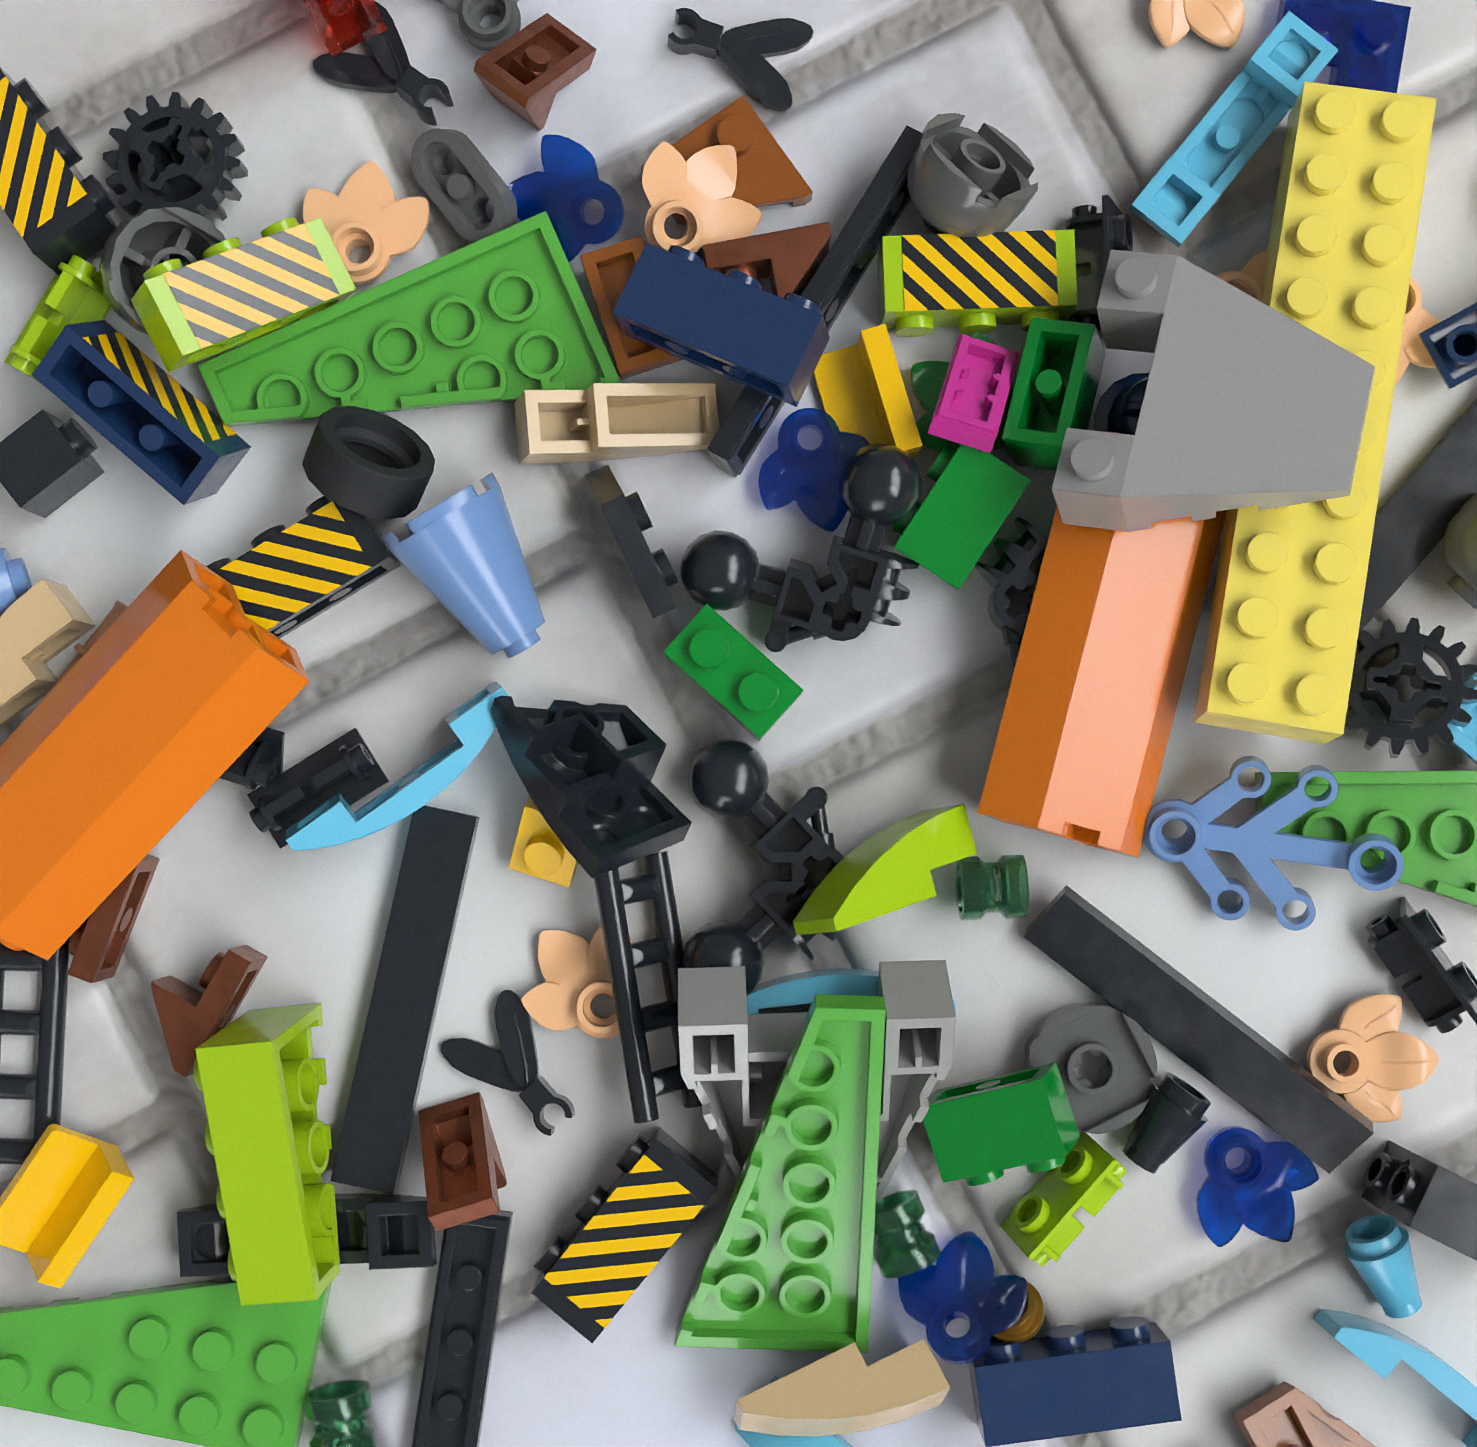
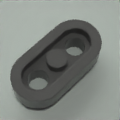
M436 128L427 130L418 137L411 153V167L414 177L464 239L474 243L515 225L517 220V203L512 191L464 133L453 129ZM450 152L453 153L456 161L452 173L447 166V158ZM488 200L492 202L494 208V215L491 221L487 218L485 212Z

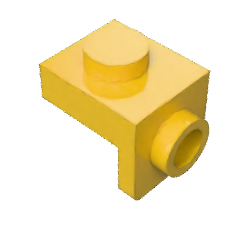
M529 796L524 805L509 869L570 887L578 862L549 827Z

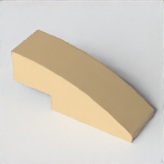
M593 383L587 390H524L514 402L519 464L602 461L707 449L719 430L715 383Z
M42 578L0 616V729L45 696L58 680L46 663L96 626L65 585Z
M925 1338L869 1366L866 1365L854 1342L737 1399L733 1418L739 1430L777 1436H828L862 1432L904 1421L941 1405L950 1389V1385Z

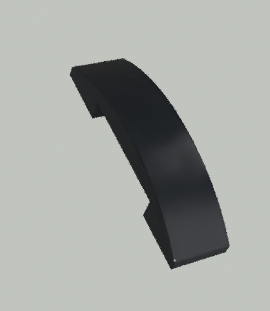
M335 1194L340 1264L369 1263V1270L434 1267L437 1264L435 1228L428 1218L426 1197L399 1194ZM217 1204L179 1210L177 1212L180 1277L230 1275L228 1270L230 1242L226 1219L220 1216Z

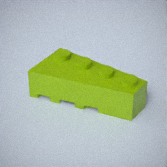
M322 1003L249 1010L195 1048L194 1080L197 1088L203 1092L208 1119L205 1128V1142L209 1153L215 1158L219 1180L216 1195L217 1209L220 1216L226 1219L230 1242L228 1270L232 1280L237 1282L241 1306L317 1300L340 1272L335 1188L331 1183H322L321 1173L325 1171L328 1164L329 1150L332 1149L330 1124H323L321 1121H318L316 1105L319 1085L327 1084L325 1058L313 1059L311 1027L323 1026Z

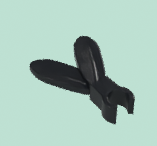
M364 0L359 7L358 21L373 57L333 51L314 59L313 68L315 72L329 84L342 88L379 93L398 92L399 97L416 109L418 116L424 123L437 125V119L432 107L424 106V104L432 97H440L446 101L448 107L454 106L447 85L439 79L428 78L410 65L401 37L387 9L374 0Z
M689 8L676 9L675 21L677 25H688L693 28L695 34L687 39L679 38L674 32L668 34L667 45L673 52L680 55L694 53L711 59H716L718 53L720 61L727 70L762 105L777 111H787L791 108L792 94L787 81L765 58L793 53L807 45L812 39L814 32L809 24L793 18H778L731 28L723 34L724 26L702 19L694 10Z
M506 989L498 996L494 1010L501 1051L482 1042L465 1037L451 1038L444 1041L441 1045V1052L453 1068L467 1076L512 1092L522 1091L518 1096L532 1112L535 1126L541 1133L551 1136L555 1131V1126L546 1122L543 1114L545 1106L551 1103L558 1104L563 1108L565 1118H572L575 1115V1109L572 1102L567 1097L557 1094L542 1076L537 1078L539 1065L530 1015L523 1006L518 994L513 990Z

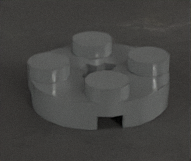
M1078 1002L1061 1007L1048 1015L1039 1024L1035 1033L1028 1038L1025 1044V1069L1053 1062L1057 1063L1077 1128L1084 1133L1104 1134L1123 1128L1143 1112L1149 1101L1147 1095L1152 1085V1079H1156L1157 1059L1151 1040L1135 1020L1107 1004ZM1086 1051L1094 1057L1103 1054L1107 1062L1099 1068V1074L1102 1079L1094 1084L1085 1076L1076 1079L1074 1074V1068L1080 1064L1078 1057Z

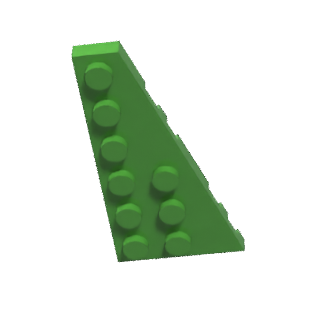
M546 211L197 365L223 423L230 427L319 419L322 413L333 407L355 406L385 413L516 401L524 390H587L593 383H621Z
M1477 771L1332 772L1338 783V794L1335 800L1322 808L1313 807L1278 831L1351 843L1357 837L1364 834L1377 833L1384 835L1395 843L1403 858L1404 869L1397 882L1477 907ZM1255 772V785H1257L1262 779V772ZM1270 772L1271 784L1269 789L1262 796L1255 798L1256 812L1293 788L1299 772ZM1313 777L1306 782L1304 791L1311 796H1319L1327 790L1329 781L1323 777ZM1376 848L1368 849L1361 855L1360 863L1367 867L1377 866L1383 860L1384 852Z
M815 994L677 1325L674 1347L836 1352L855 1342L860 1352L868 1353L886 1015L884 996Z
M206 1280L116 1292L107 1297L79 1300V1297L55 1300L51 1304L14 1309L13 1306L1 1307L0 1406L207 1447H298L332 1282L317 1300L241 1306L237 1282L233 1280L221 1282Z

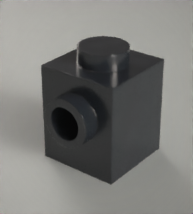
M43 409L0 442V483L20 508L43 518L48 517L105 471L91 455V453L98 449V446L87 431L73 418L64 422Z

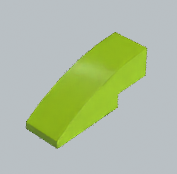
M965 804L922 810L893 822L864 840L842 859L813 891L793 921L796 935L837 932L937 896L930 870L977 854Z

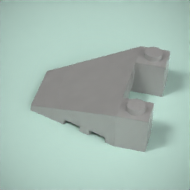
M1111 250L1097 304V313L1106 349L1154 353L1135 435L1073 428L1066 429L1052 486V492L1063 524L1132 532L1150 529L1151 522L1192 516L1193 522L1217 518L1216 512L1254 505H1258V510L1260 511L1350 496L1375 374V366L1177 254Z
M946 960L879 962L878 996H884L886 1015L876 1202H879L907 1150L906 1138L915 1122L922 1123L928 1112V1097L937 1080L944 1081L952 1067L956 1015ZM745 966L678 968V1032L681 1076L687 1088H693L702 1104V1115L709 1129H715L724 1145V1156L738 1181L808 1012L747 1014Z

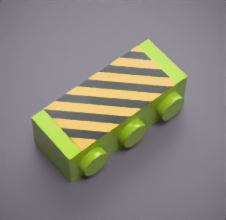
M295 217L286 218L263 229L260 232L262 238L242 245L239 238H230L206 249L203 252L205 258L203 260L183 266L180 259H172L160 263L143 273L145 281L137 290L131 302L168 373L269 334L345 300L356 290L321 217L300 225Z
M1074 229L995 232L984 237H958L950 233L882 236L877 254L880 325L886 324L887 329H896V335L920 337L933 333L934 327L958 326L959 333L972 335L975 332L987 334L995 331L997 325L1021 324L1022 331L1028 332L1031 317L1067 321L1078 305Z

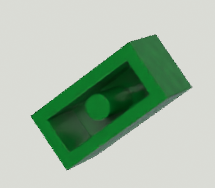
M1031 317L1002 440L1016 465L1057 470L1066 429L1088 430L1105 359V352L1095 324Z
M946 444L926 474L936 484L922 504L917 502L913 511L901 521L894 523L890 530L901 536L894 546L895 549L959 590L1031 480L990 453L962 444L956 450L949 444Z
M708 604L698 612L663 651L666 659L758 741L767 734L804 691Z
M1056 1062L938 1089L928 1098L929 1110L923 1119L943 1183L965 1178L968 1186L982 1185L1004 1175L1003 1170L1026 1165L1029 1173L1048 1171L1065 1163V1157L1080 1138Z

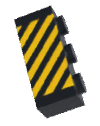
M0 67V206L32 253L60 276L62 273L58 268L60 262L68 264L73 254L86 261L104 248L105 242L117 228V225L108 213L117 206L94 175L91 174L85 179L81 175L75 164L83 160V156L59 126L50 130L42 118L50 112V109L32 84L25 77L15 83Z
M322 496L306 508L307 517L287 529L284 525H278L262 532L251 541L253 549L233 561L230 558H223L206 567L233 585L244 614L278 638H282L401 566L397 558L388 550L381 539L383 535L372 517L343 508L326 496Z
M660 1127L649 1140H646L639 1134L632 1141L615 1164L623 1171L608 1191L600 1185L594 1188L574 1215L582 1223L567 1241L557 1235L533 1265L540 1274L531 1293L591 1343L606 1328L718 1189V1175Z

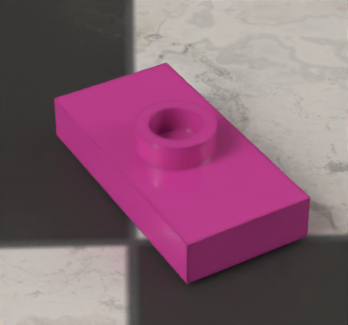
M959 334L928 434L990 453L997 437L1020 353Z

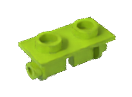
M74 254L68 264L60 262L58 268L62 271L61 275L55 274L15 344H12L10 347V352L4 361L36 381L38 380L32 376L33 372L66 325L104 320L112 307L103 293L100 272L96 271V267Z
M1084 1132L1080 1134V1138L1065 1157V1163L1048 1170L1031 1191L1016 1203L1013 1211L1000 1225L1031 1261L1034 1259L1042 1267L1050 1259L1057 1262L1061 1258L1060 1255L1085 1228L1073 1216L1080 1206L1095 1217L1111 1197L1124 1186L1120 1180L1128 1170Z

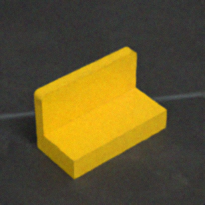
M886 324L861 330L858 342L855 345L822 354L813 372V377L841 469L844 468L848 458L860 448L875 443L894 445L906 451L912 459L916 458L923 445Z
M51 1124L46 1128L1 1195L0 1245L26 1253L39 1283L62 1288L135 1179L118 1146L57 1124Z

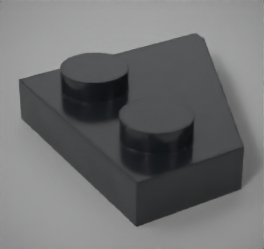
M609 465L587 474V480L653 619L677 608L668 587L679 582L663 548L651 553L642 532L652 528L653 525L637 491L625 496Z

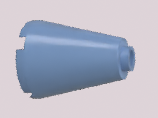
M492 472L480 480L486 492L478 496L473 486L470 485L407 522L405 526L411 536L399 542L392 531L381 539L388 550L490 654L503 649L506 656L511 658L533 646L541 639L536 629L545 623V619L501 486Z

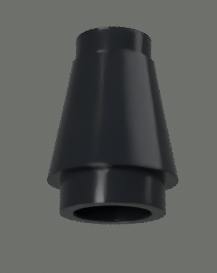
M1167 1073L1160 1084L1152 1082L1147 1095L1149 1101L1143 1112L1138 1116L1128 1138L1129 1141L1122 1150L1136 1165L1153 1174L1156 1173L1161 1164H1164L1208 1121L1204 1114L1211 1105L1209 1099L1200 1091L1171 1073Z

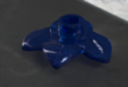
M544 135L541 141V161L544 171H537L522 176L507 186L515 197L517 217L521 221L544 211L547 212L566 258L570 262L582 251L586 244L607 242L619 232L624 221V204L617 190L610 184L600 180L595 158L589 150L570 138L560 135ZM598 200L604 207V217L599 223L592 225L584 217V208L589 201Z
M816 408L799 409L791 413L783 421L778 433V449L761 466L758 478L759 493L766 510L779 509L795 500L799 509L809 521L827 532H834L848 511L843 504L839 491L841 471L849 457L860 448L871 444L860 435L841 432L835 420L822 410ZM811 428L820 434L821 445L818 448L806 450L800 446L798 434L803 429Z
M1240 1126L1223 1128L1210 1138L1204 1151V1165L1208 1177L1202 1184L1196 1197V1211L1200 1224L1207 1237L1217 1247H1223L1229 1243L1239 1232L1242 1225L1271 1240L1289 1242L1292 1239L1295 1221L1294 1200L1291 1192L1302 1190L1318 1181L1319 1175L1310 1158L1297 1146L1289 1142H1264L1259 1135ZM1233 1148H1242L1245 1154L1243 1163L1236 1168H1228L1225 1161L1227 1153Z
M967 1231L950 1240L938 1255L936 1265L920 1259L905 1258L899 1269V1295L905 1312L915 1321L926 1326V1336L930 1347L939 1358L946 1362L961 1365L977 1360L988 1349L992 1335L1014 1327L1025 1311L1027 1302L1026 1279L1016 1275L995 1276L994 1264L989 1249L974 1232ZM955 1318H963L970 1323L969 1331L959 1338L952 1337L946 1333L947 1325Z

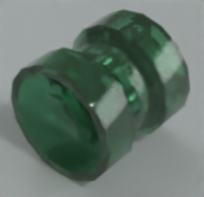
M1002 855L996 862H984L978 856H969L956 861V898L958 914L961 920H981L986 913H1000L1006 919L1026 918L1029 907V882L1024 855Z
M917 1190L896 1192L882 1197L879 1202H876L874 1238H877L876 1244L878 1249L875 1253V1259L884 1278H898L920 1271L934 1263L941 1256L934 1233L926 1230L923 1223H919L925 1210Z
M336 1381L316 1387L305 1394L306 1417L316 1425L314 1428L315 1435L310 1440L309 1447H377L375 1429L367 1423L365 1413L372 1405L368 1381Z

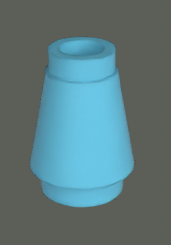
M1385 1214L1370 1215L1353 1222L1345 1231L1347 1240L1344 1248L1345 1254L1377 1302L1382 1306L1385 1315L1390 1318H1405L1415 1314L1422 1307V1300L1419 1295L1411 1245L1406 1229L1398 1226L1393 1217Z

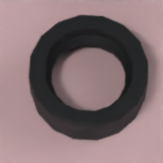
M355 406L333 407L320 415L305 452L302 466L308 480L320 493L341 507L364 516L394 519L406 517L417 509L433 474L435 458L429 445L415 431L398 420L374 410Z

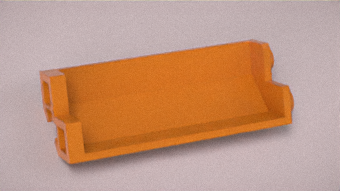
M1056 507L980 799L978 814L1001 822L1061 836L1076 843L1139 858L1148 815L1153 803L1227 510L1216 512L1217 518L1192 522V516L1151 522L1150 529L1125 532L1063 524L1058 507Z
M180 550L0 746V942L12 950L22 951L24 949L48 961L310 682L296 649L244 614L233 585L183 550Z

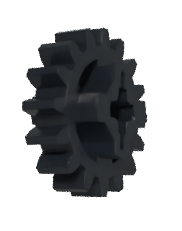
M172 92L167 107H162L153 95L147 96L146 107L148 112L141 116L128 107L124 114L131 124L126 131L119 128H111L109 131V135L119 144V149L103 153V160L113 170L118 171L111 174L105 180L107 185L117 195H122L118 201L120 206L131 216L147 209L180 207L202 216L212 213L216 218L224 221L227 215L224 208L220 205L223 200L227 198L240 201L243 196L232 184V180L248 176V169L240 159L235 158L245 151L244 145L236 134H230L233 127L221 112L213 115L212 109L200 97L189 108L188 103L179 92ZM208 138L214 150V167L208 165L206 160L211 150L206 144ZM139 163L143 164L145 170L140 180L145 185L144 190L141 187L138 176Z
M1411 617L1404 632H1397L1391 620L1387 619L1382 621L1380 638L1375 639L1364 630L1358 633L1357 644L1361 652L1355 653L1347 711L1350 710L1353 716L1345 724L1344 730L1347 734L1356 732L1361 728L1368 732L1364 744L1365 749L1370 751L1380 740L1389 742L1390 758H1398L1404 744H1412L1417 756L1423 757L1429 752V738L1433 737L1444 747L1454 740L1452 732L1447 726L1449 723L1464 728L1470 723L1472 717L1460 706L1461 704L1467 705L1477 702V690L1464 687V682L1477 674V665H1459L1457 659L1466 648V645L1461 641L1448 648L1444 646L1441 640L1444 636L1445 627L1438 625L1431 631L1429 636L1420 634L1418 618ZM1391 649H1396L1394 660L1382 669L1370 667L1369 670L1364 669L1369 661L1377 655ZM1423 653L1433 658L1441 666L1446 676L1435 675L1422 660ZM1399 675L1409 676L1410 686L1415 689H1421V691L1414 692L1409 702L1398 700V690L1387 687V685H1394ZM1362 699L1375 701L1386 715L1385 724L1375 719L1368 712ZM1439 706L1445 707L1443 713L1433 722L1412 729L1415 715L1426 707L1438 709Z

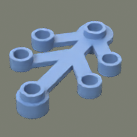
M1243 756L1237 759L1230 768L1228 778L1192 803L1182 799H1166L1155 804L1149 812L1143 838L1148 850L1157 858L1167 862H1183L1209 895L1213 912L1219 918L1229 921L1237 920L1247 913L1250 906L1248 891L1245 885L1238 879L1225 877L1206 849L1234 853L1273 903L1278 922L1283 927L1294 931L1310 926L1315 919L1316 909L1311 896L1305 890L1293 887L1272 859L1349 870L1353 880L1359 886L1372 891H1380L1393 886L1400 879L1404 869L1403 858L1397 846L1391 839L1381 834H1364L1357 837L1351 843L1278 832L1313 807L1322 808L1328 806L1337 797L1338 783L1332 772L1321 765H1310L1303 768L1298 773L1293 788L1239 825L1213 823V820L1242 798H1257L1265 794L1269 789L1271 774L1266 763L1256 756ZM1248 767L1259 769L1262 772L1261 781L1255 786H1243L1238 782L1239 773L1243 769ZM1313 777H1323L1329 781L1327 790L1319 796H1311L1304 791L1306 782ZM1170 820H1180L1186 824L1187 830L1181 837L1170 838L1162 831L1164 824ZM1376 848L1384 852L1383 860L1377 866L1367 867L1360 863L1361 855L1368 849ZM1226 890H1233L1241 895L1240 902L1230 908L1221 906L1217 902V898ZM1292 900H1299L1307 905L1305 912L1298 917H1288L1282 910L1284 905Z

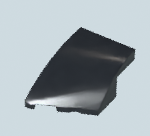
M512 696L494 698L490 711L517 774L549 827L591 878L684 841L692 822L651 782L667 744L627 705L606 703L584 705L576 701L554 700L548 709L516 707Z

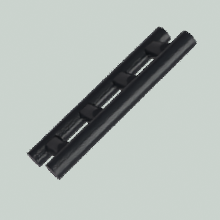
M668 851L653 853L643 857L646 875L620 879L619 870L616 868L594 878L633 1120L636 1124L658 1120L659 1114L656 1097L682 1090L685 1108L702 1106L694 1089L687 1088L680 1071L678 968H683L684 948ZM650 900L656 938L630 943L624 905ZM661 963L667 1001L641 1007L635 969ZM671 1026L677 1064L651 1071L645 1033Z
M70 937L48 961L24 949L22 951L12 950L0 942V1057L2 1035L38 1036L36 1074L0 1073V1099L35 1100L33 1139L0 1138V1164H23L46 1128L51 1124L61 1126ZM5 971L41 972L39 1010L3 1009Z

